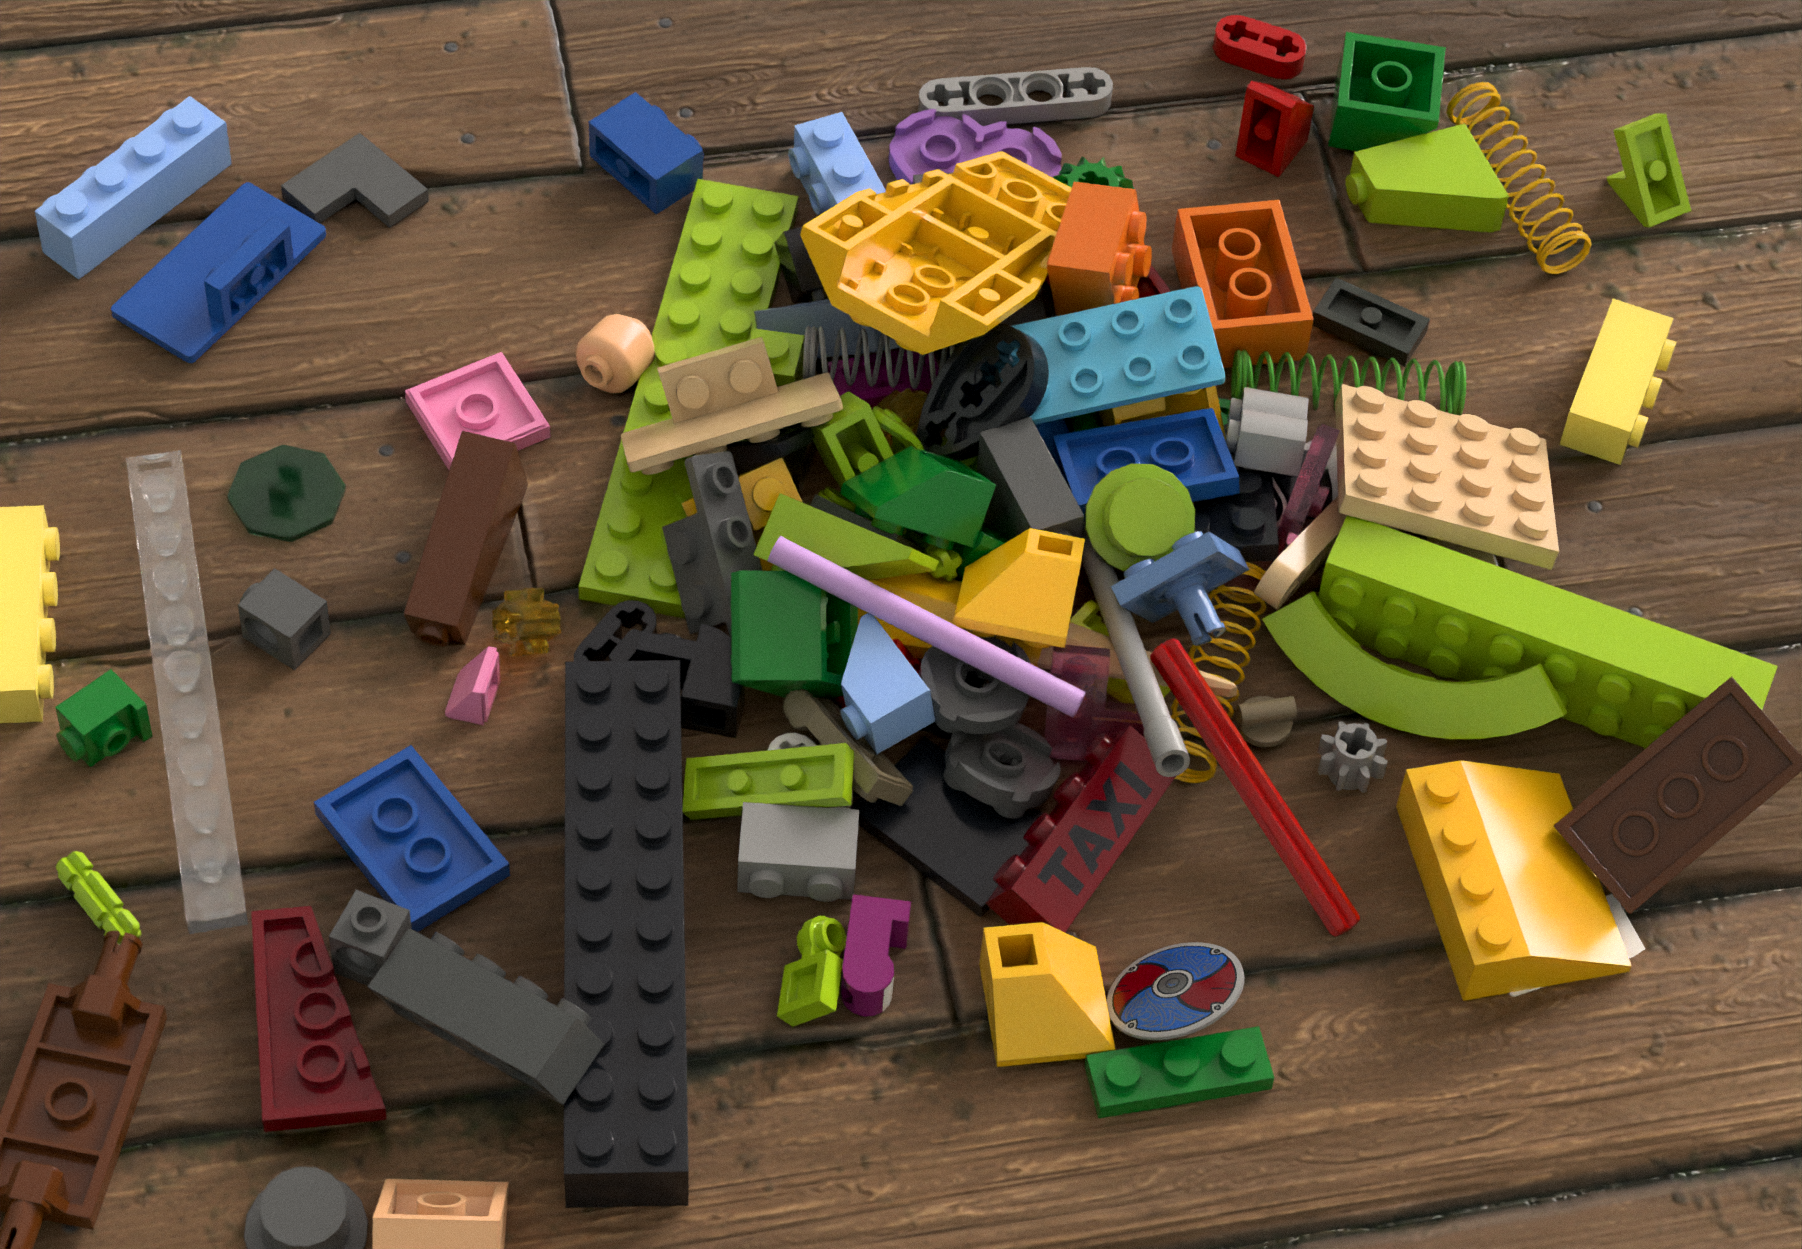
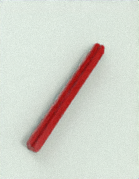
M1173 638L1161 643L1150 655L1156 669L1329 933L1337 937L1348 932L1360 921V915L1179 640Z

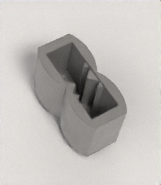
M1248 387L1243 388L1241 399L1231 398L1225 441L1230 453H1234L1233 462L1235 467L1299 477L1307 436L1308 398Z

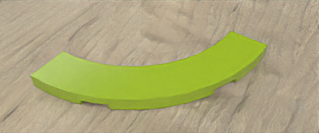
M1314 591L1262 619L1280 648L1294 665L1317 687L1342 705L1362 716L1397 730L1444 739H1485L1507 736L1537 728L1568 713L1541 662L1522 671L1505 676L1471 680L1470 682L1436 680V678L1413 673L1393 664L1388 665L1360 647L1361 645L1332 618Z

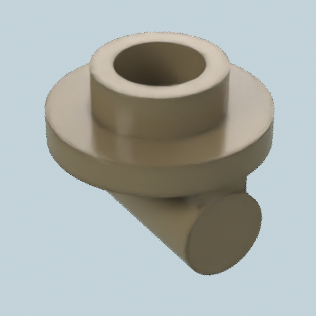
M1256 696L1246 700L1243 704H1237V730L1243 739L1255 746L1273 747L1283 743L1291 733L1293 719L1297 717L1294 697L1273 698L1269 696Z

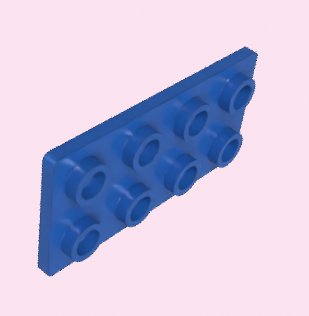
M246 182L111 306L112 317L185 362L194 363L326 237L325 226L257 186Z

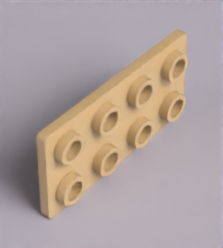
M759 337L658 367L672 419L622 433L621 439L630 472L642 470L643 474L650 475L671 468L674 465L673 460L693 454L702 455L724 452L727 450V444L748 438L750 443L770 440L780 434L781 428L801 423L803 427H812L826 423L833 418L832 413L843 409V405L829 373L819 374L777 387L763 338Z

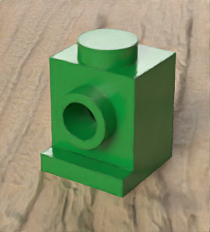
M112 669L55 707L60 731L56 734L60 746L73 761L77 762L82 758L89 767H92L106 756H113L119 753L136 735L143 743L153 736L146 703Z

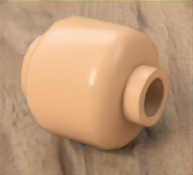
M620 314L608 315L599 321L579 340L575 351L577 365L586 382L601 391L612 394L623 393L639 380L640 375L655 359L654 343L648 328L639 320Z

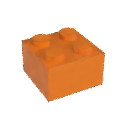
M1082 182L1073 183L1047 262L1056 316L1139 299L1137 285L1140 277L1148 276L1151 266L1152 249L1151 246L1144 244L1147 218L1145 212H1139L1136 189Z

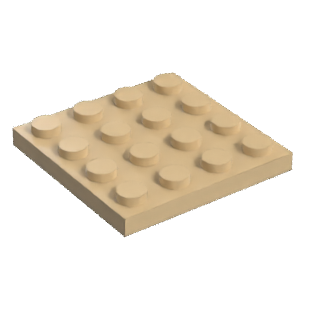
M1344 384L1341 385L1335 401L1339 513L1552 570L1559 553L1546 439L1540 438L1532 431L1524 428H1513L1510 430L1488 424L1484 419L1476 415L1462 414L1459 416L1440 411L1424 401L1411 400L1407 402L1385 396L1381 391L1372 387L1360 386L1355 388Z

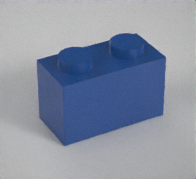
M634 92L589 121L590 157L656 215L694 191L697 179H703L704 153L699 142L693 136L685 135L668 120L662 109L656 105H650L638 93Z

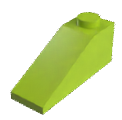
M779 493L753 554L768 561L773 546L778 538L782 536L866 580L933 572L939 563V560L781 493ZM773 564V566H772V568H771L770 571H786V570H784V569H782V568H780V567H778V566H776V565Z

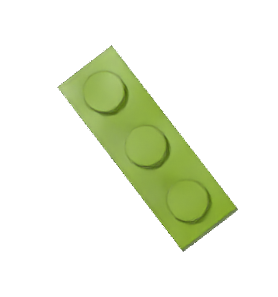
M847 743L686 758L682 812L691 820L741 816L743 802L825 808L850 806L852 803L854 750Z

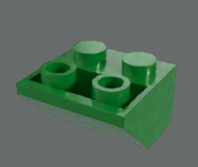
M909 446L845 481L841 487L840 494L856 505L854 513L872 520V526L900 536L903 535L906 528L921 534V540L928 544L952 550L955 542L974 548L996 484L958 460Z
M739 570L732 572V683L786 698V694H789L790 691L800 689L809 691L815 698L825 697L832 699L844 696L841 682L858 628V607L788 571Z

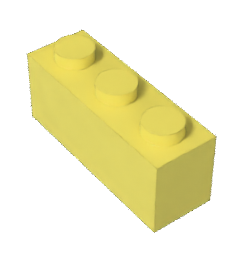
M1612 299L1571 405L1559 445L1619 465L1622 463L1628 445L1636 448L1639 447L1648 421V417L1639 414L1642 407L1653 409L1663 380L1654 377L1656 369L1667 371L1676 346L1675 341L1667 339L1673 318Z

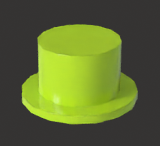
M1131 463L1110 471L1094 486L1085 506V530L1093 550L1106 564L1123 572L1140 561L1147 559L1159 560L1173 552L1172 545L1188 534L1194 533L1195 508L1188 489L1173 473L1154 464Z

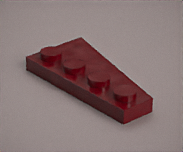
M302 906L251 911L264 1132L387 1120L385 1105L372 1077L368 1059L358 1039L350 1010L337 982L334 967L312 907Z

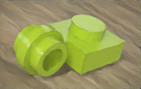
M826 916L814 917L807 920L797 934V946L802 959L784 966L777 1017L792 1027L836 1011L843 959L839 956L841 951L845 949L847 938L846 932L838 920Z

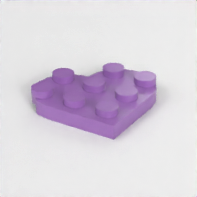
M928 109L911 114L897 125L895 136L889 145L888 161L896 179H904L909 185H912L913 175L924 174L936 169L944 173H951L958 163L1003 151L1053 178V176L1059 175L1061 170V152L1053 138L1034 126L1033 133L1023 129L1006 128L1007 122L1005 121L981 126L965 114L962 115V120L951 116H936V109Z

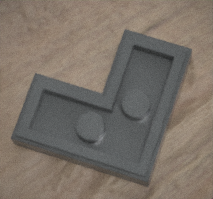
M358 133L281 185L282 198L299 212L318 223L323 222L356 199L390 228L429 201L428 189L361 133Z

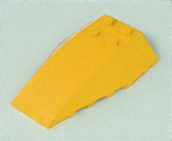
M1000 151L958 163L951 174H946L939 169L926 172L923 175L922 181L916 184L909 185L908 182L901 179L887 183L884 193L877 194L870 188L858 191L804 224L800 236L832 306L847 313L854 322L872 327L894 339L896 344L903 349L924 355L986 334L1036 297L1048 275L1047 262L1072 188Z

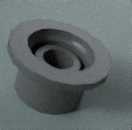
M299 1166L281 1172L268 1183L265 1190L258 1194L246 1215L244 1241L247 1249H364L367 1241L368 1219L361 1199L346 1183L335 1179L332 1174L317 1167Z

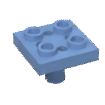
M1194 532L1176 541L1172 545L1173 552L1159 560L1147 559L1132 565L1123 573L1125 579L1111 586L1121 607L1152 623L1178 610L1191 636L1193 645L1197 646L1212 641L1208 633L1213 632L1217 638L1226 630L1207 593L1248 571L1249 568L1240 550L1211 532L1205 534Z

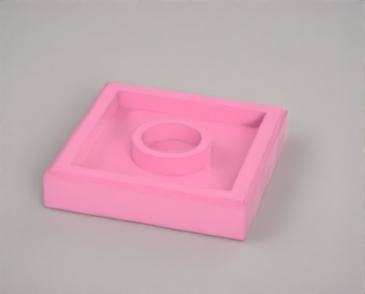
M502 352L405 390L407 405L448 470H450L462 431L513 442L516 444L518 451L550 438V425Z

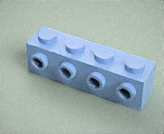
M191 96L173 109L165 111L157 121L135 137L127 139L119 149L96 166L88 168L80 178L57 195L46 199L42 206L35 210L43 253L78 280L232 164L226 122Z
M842 112L794 126V148H790L788 151L790 166L795 177L799 178L809 195L811 206L817 215L824 213L858 191L870 188L877 194L885 192L883 184Z

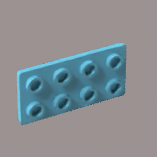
M1199 286L1012 326L1033 337L1042 347L1048 362L1049 376L1046 392L1040 405L1030 416L1035 425L1217 386L1225 382L1223 363L1204 294ZM1017 348L1011 353L1014 360L1012 366H1015L1020 360L1016 355Z

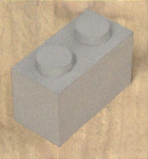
M743 802L737 892L752 893L763 898L789 895L811 897L822 902H831L837 899L852 900L855 883L859 810Z

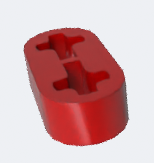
M1241 15L1226 16L1217 23L1213 50L1220 60L1282 80L1292 79L1303 70L1307 46L1305 40L1299 34ZM1234 38H1240L1238 42L1233 41ZM1281 53H1287L1285 57L1280 56Z

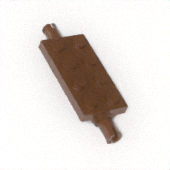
M109 931L106 933L104 945L93 975L89 974L86 976L84 982L72 988L48 983L0 1112V1211L6 1212L0 1227V1249H33L43 1221L94 1229L167 1020L165 1006L140 1001L131 994L128 982L138 954L141 953L143 943L138 937L125 932L121 945L117 944L120 936L119 931Z

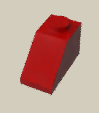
M1251 81L1246 88L1235 156L1280 177L1308 141L1314 105L1270 84Z

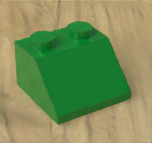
M1346 32L1336 72L1328 147L1360 151L1422 135L1437 129L1446 47Z

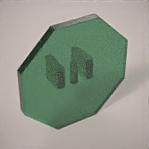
M282 444L241 462L227 499L249 534L293 542L333 524L345 494L346 485L324 453Z

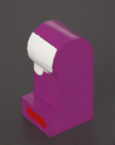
M853 894L841 984L842 1001L845 1007L852 1013L860 1016H875L882 1013L889 1006L892 999L894 964L889 957L890 947L906 949L911 901Z

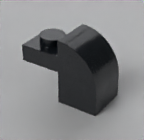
M702 623L697 641L686 640L671 633L655 634L641 631L636 647V661L680 660V690H682L681 728L736 739L745 706V686L732 683V638L723 631Z

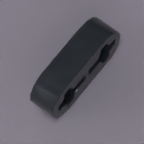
M627 600L615 605L577 647L574 653V662L604 661L608 656L609 661H636V647L641 631L632 629L622 639V626L631 629L636 624H639L642 631L657 634V620L653 609L643 602Z

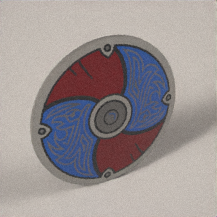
M1180 943L1157 949L1134 961L1115 979L1106 999L1109 1018L1121 1032L1139 1039L1167 1040L1195 1033L1219 1020L1237 1002L1244 987V970L1239 959L1232 952L1210 943Z

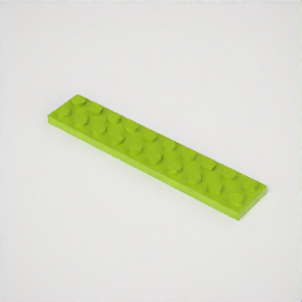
M697 179L652 333L655 359L639 377L623 433L672 419L658 367L749 341L752 328L757 329L754 311L771 309L782 270L774 242L784 231L793 229L798 211V196ZM621 439L579 582L580 600L613 606L627 600L640 601L651 607L654 613L685 618L662 527L687 517L681 503L692 498L693 494L685 467V460L693 455L673 460L674 465L660 473L646 475L642 473V470L630 472Z

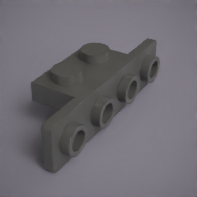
M725 451L695 455L685 460V467L697 513L666 525L662 529L689 633H699L701 623L715 628L727 624L729 636L732 638L731 573L739 570H763L759 557L753 555L756 543L733 455L731 452Z

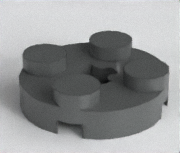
M996 635L993 637H979L1031 664L1024 650L1014 641L1012 647H1010L1005 641L997 639ZM934 646L925 652L918 671V675L930 689L935 723L940 729L948 733H959L962 731L971 734H989L1014 726L1021 720L1030 697L1024 692ZM967 672H976V676L979 679H988L989 683L984 684L983 688L972 687L965 682Z
M1017 723L1014 726L989 734H971L962 731L952 733L945 751L946 768L943 778L947 785L953 789L965 791L973 798L993 806L994 810L1001 816L1015 819L1024 816L1026 809L1038 807L1050 798L1061 769L1059 761L1054 766L1053 761L1049 757L1053 748L1047 740L1029 727ZM1000 761L1008 764L1009 766L1001 764Z

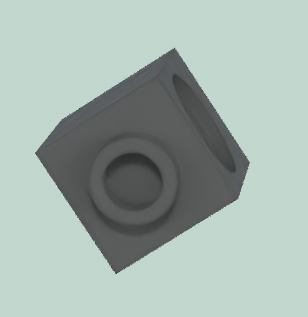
M275 568L260 583L252 584L244 592L238 604L243 638L293 670H296L331 634L327 601Z
M355 890L329 935L334 973L368 986L408 928L412 929L410 910Z

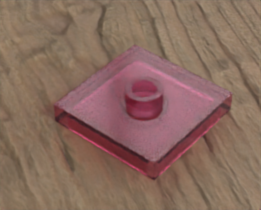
M1321 424V427H1317L1277 532L1279 555L1303 532L1308 517L1316 518L1323 510L1330 488L1321 484L1340 432L1338 429Z

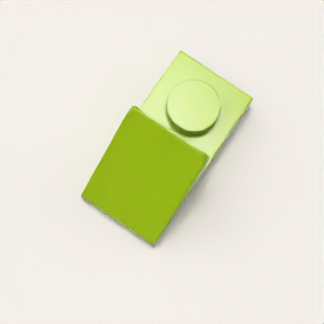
M1653 114L1614 129L1613 132L1624 170L1606 178L1608 184L1644 227H1652L1690 212L1691 207L1667 114Z

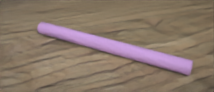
M782 536L778 538L771 550L768 562L1072 718L1086 694L1085 691Z

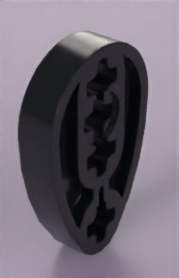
M1000 323L984 335L960 342L943 365L924 403L916 432V437L921 442L924 450L958 461L966 460L978 455L980 432L1002 427L1030 417L1040 405L1048 384V362L1040 344L1030 335L1012 326ZM1017 348L1016 355L1020 360L1015 366H1012L1014 360L1011 353ZM999 368L1001 369L1000 377L1003 381L1000 386L996 387L994 386L996 380L993 373ZM981 388L983 392L981 391L980 395L983 402L980 406H976L978 399L975 394ZM944 428H946L944 434L948 441L942 447L941 444L943 440L939 434Z

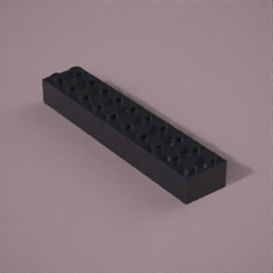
M680 660L565 662L564 999L581 1008L592 1018L587 1027L604 1043V1046L564 1103V1187L566 1208L689 1206Z

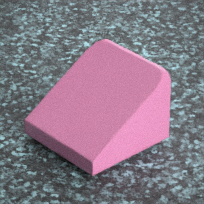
M488 646L460 670L445 710L446 717L484 725V722H487L501 682L499 652H497V648Z

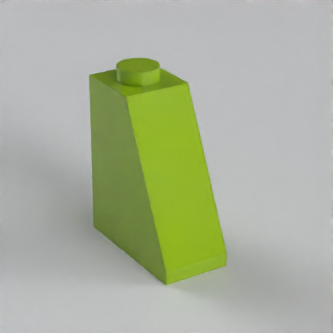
M1466 124L1354 152L1350 175H1347L1345 180L1346 191L1350 201L1354 205L1358 204L1368 223L1492 233L1501 230L1509 195Z

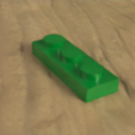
M1259 1026L1086 1055L1084 1065L1098 1119L1271 1090L1275 1078Z

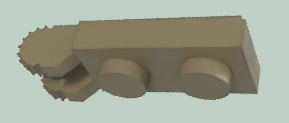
M804 689L790 691L789 694H786V699L783 700L784 705L782 708L784 711L782 713L786 715L785 718L789 719V723L794 728L801 731L810 730L820 741L819 745L847 743L854 750L852 789L858 795L872 803H875L879 798L899 806L903 805L913 792L912 784L882 752L876 754L864 736L856 740L851 735L841 717V709L834 705L835 702L825 697L815 698L813 694Z

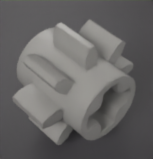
M1343 721L1338 722L1335 738L1330 735L1321 736L1317 751L1322 756L1318 767V774L1328 775L1331 782L1336 785L1337 791L1342 789H1359L1364 793L1367 791L1370 776L1376 779H1383L1388 763L1383 758L1387 740L1377 739L1375 733L1369 728L1368 723L1363 725L1357 723L1346 725Z

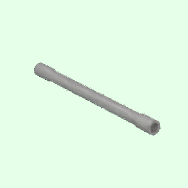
M1084 521L1082 538L1085 539L1081 561L1143 724L1145 741L1157 772L1166 777L1177 776L1188 768L1190 757L1179 728L1170 716L1130 610L1120 606L1111 588L1112 585L1119 582L1114 567L1106 564L1093 550L1085 530Z

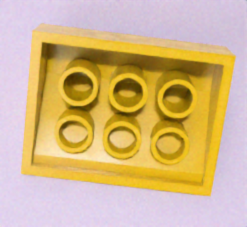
M1462 760L1406 769L1396 808L1463 1001L1630 972L1632 965L1600 880L1554 828L1557 822L1573 810L1559 773Z

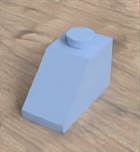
M870 613L863 615L859 621L841 682L846 707L841 709L840 713L851 735L856 740L864 736L875 753L879 754L935 722L930 689L877 619Z

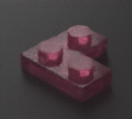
M1065 645V648L1053 646L1050 674L1085 691L1086 694L1073 718L1047 705L1044 739L1053 748L1049 756L1050 758L1085 761L1082 758L1084 752L1099 735L1106 732L1111 737L1129 725L1144 737V727L1135 704L1106 701L1110 664L1109 648Z

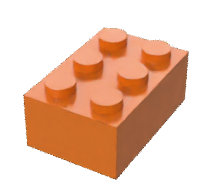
M1280 200L1178 209L1171 251L1181 289L1195 286L1202 288L1223 367L1233 366L1234 354L1238 349L1240 351L1246 350L1249 353L1252 365L1257 364L1259 356L1264 351L1270 354L1273 363H1279L1281 356L1285 352H1289L1293 361L1301 360L1308 350L1314 319ZM1266 356L1264 357L1262 364H1267Z

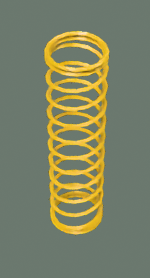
M1477 82L1462 88L1452 97L1446 111L1448 118L1456 126L1466 124L1469 125L1468 129L1471 131L1476 123L1487 119L1496 110H1502L1506 115L1502 122L1493 125L1481 135L1473 136L1474 139H1479L1477 141L1478 146L1485 137L1493 135L1502 129L1504 125L1510 124L1514 126V133L1510 137L1501 140L1491 149L1481 150L1483 154L1488 153L1486 156L1487 160L1495 151L1504 148L1513 139L1523 140L1524 145L1520 151L1512 153L1501 163L1490 164L1492 168L1497 167L1495 170L1496 175L1504 165L1513 162L1522 154L1529 153L1532 155L1533 159L1528 166L1519 169L1510 177L1498 178L1500 182H1506L1503 186L1506 190L1514 179L1521 177L1530 169H1541L1542 174L1536 181L1529 183L1518 192L1507 193L1509 197H1515L1511 205L1507 204L1506 209L1509 210L1511 221L1518 225L1520 235L1528 239L1527 245L1529 250L1537 254L1538 265L1542 271L1548 274H1559L1576 267L1588 255L1592 245L1588 234L1583 232L1582 225L1571 223L1574 216L1573 210L1562 208L1565 200L1563 195L1553 193L1555 188L1554 181L1543 179L1546 173L1545 166L1535 164L1537 159L1535 151L1531 149L1525 150L1528 144L1527 137L1517 135L1519 130L1518 123L1508 121L1510 116L1508 108L1504 106L1499 107L1501 96L1498 94L1497 89L1488 82ZM1482 89L1491 91L1470 100L1462 108L1458 117L1453 115L1454 108L1465 96ZM1491 96L1488 104L1479 112L1461 118L1473 103L1484 97ZM1547 182L1550 184V191L1546 195L1538 198L1528 206L1514 207L1522 194L1529 192L1540 183ZM1548 198H1559L1560 203L1555 210L1548 212L1536 221L1523 222L1525 216L1532 208L1539 206ZM1513 211H1524L1520 220L1515 217ZM1559 212L1568 213L1569 218L1564 225L1557 227L1547 235L1532 236L1542 222L1549 220ZM1523 225H1534L1529 235L1524 232ZM1568 227H1576V228H1578V231H1569V232H1565V233H1562V234L1558 235L1557 237L1553 238L1550 242H1548V243L1545 245V243H1546L1551 237H1553V236L1559 234L1560 232H1562V231L1565 230L1566 228H1568ZM1579 238L1585 241L1581 251L1571 260L1557 266L1545 264L1548 255L1557 254L1568 249ZM1532 240H1543L1538 250L1534 248ZM1568 240H1572V241H1570L1569 243H1567L1566 245H1564V246H1562V247H1560V248H1558V249H1555L1558 245H1560V244H1562V243H1564V242H1566V241H1568Z
M1246 562L1249 570L1242 574L1261 580L1266 571L1256 564ZM1223 584L1217 587L1218 589L1212 590L1208 595L1210 601L1214 597L1218 605L1213 606L1214 609L1224 608L1226 611L1237 616L1253 617L1256 624L1254 628L1248 630L1237 623L1221 621L1227 631L1241 635L1247 634L1250 638L1248 646L1242 647L1233 641L1213 638L1211 635L1212 641L1208 643H1214L1225 650L1242 652L1245 660L1241 664H1236L1227 658L1209 656L1203 651L1201 645H1193L1188 655L1194 664L1199 661L1208 660L1219 667L1236 669L1240 676L1233 683L1238 685L1245 678L1241 668L1247 666L1251 660L1247 650L1253 648L1256 643L1252 633L1258 631L1261 627L1258 616L1263 614L1267 607L1265 601L1256 596L1253 591ZM1235 591L1244 592V593H1247V594H1249V595L1241 594V593H1238V592H1235ZM1221 592L1229 599L1240 603L1252 604L1260 602L1261 608L1253 613L1251 610L1240 605L1224 604L1217 594ZM1198 649L1202 657L1194 659V653ZM1214 675V676H1216V677H1219V678H1222V679H1224V680L1230 681V680H1228V679H1226V678H1224V677H1222V676ZM1238 688L1236 696L1230 699L1215 695L1220 704L1227 706L1229 718H1232L1234 714L1230 703L1236 701L1240 695ZM1175 699L1171 707L1173 714L1171 718L1175 719L1181 726L1179 731L1188 732L1202 738L1195 727H1188L1180 720L1178 716L1186 713L1184 710L1177 712L1179 702ZM1183 740L1187 752L1205 758L1210 765V769L1197 771L1187 768L1183 773L1177 775L1175 779L1189 783H1200L1213 778L1218 767L1213 754L1200 744Z

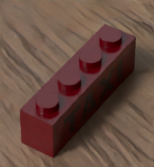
M1131 725L1111 737L1104 732L1089 745L1082 756L1088 763L1080 774L1077 772L1071 774L1056 790L1053 798L1058 804L1051 814L1044 813L1024 834L1023 839L1028 843L1020 856L1017 854L1011 856L994 875L993 881L998 886L985 904L1009 925L1043 922L1066 932L1176 776L1166 777L1157 772L1145 738Z

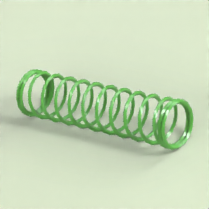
M1238 349L1234 354L1231 398H1242L1243 388L1247 387V378L1249 388L1257 389L1262 362L1266 356L1270 391L1278 393L1280 375L1285 358L1287 357L1291 377V395L1295 396L1299 394L1304 365L1307 358L1309 359L1312 375L1313 409L1315 411L1318 409L1321 383L1328 359L1330 360L1333 374L1334 410L1335 401L1343 384L1349 361H1351L1353 367L1355 388L1364 386L1367 369L1370 362H1372L1375 371L1376 389L1384 393L1388 370L1391 363H1393L1397 378L1398 399L1403 401L1408 375L1412 364H1415L1418 376L1419 400L1424 402L1429 376L1433 366L1436 365L1440 383V411H1446V397L1448 413L1460 416L1464 409L1466 368L1462 361H1454L1449 366L1444 380L1442 366L1437 360H1433L1428 365L1423 379L1419 362L1412 358L1407 364L1402 378L1399 363L1395 358L1391 357L1385 364L1382 376L1380 377L1378 363L1373 356H1370L1365 361L1359 378L1357 362L1352 355H1349L1342 364L1338 378L1336 362L1331 354H1327L1322 360L1317 376L1315 362L1310 353H1306L1301 359L1296 375L1293 358L1289 352H1285L1279 360L1274 377L1272 358L1267 351H1264L1259 356L1253 378L1249 353L1246 350L1240 351Z

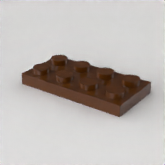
M1731 676L1557 822L1554 828L1630 915L1802 771V755Z

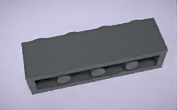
M408 928L367 987L399 1016L563 1105L604 1046V1043L587 1027L592 1018L581 1008L566 999L561 998L557 1005L548 1002V994L522 976H518L515 982L512 983L504 978L506 972L480 954H476L472 961L463 957L465 951L455 942L438 932H435L432 938L429 939Z

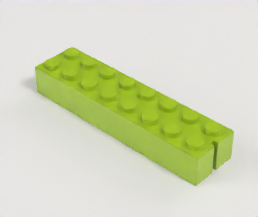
M1349 515L1346 516L1327 558L1318 595L1319 600L1337 624L1360 645L1374 649L1386 657L1401 659L1429 669L1441 677L1470 682L1471 680L1505 676L1522 671L1541 662L1568 711L1561 718L1589 727L1598 734L1613 736L1641 746L1644 749L1731 676L1762 710L1778 667L1401 531Z

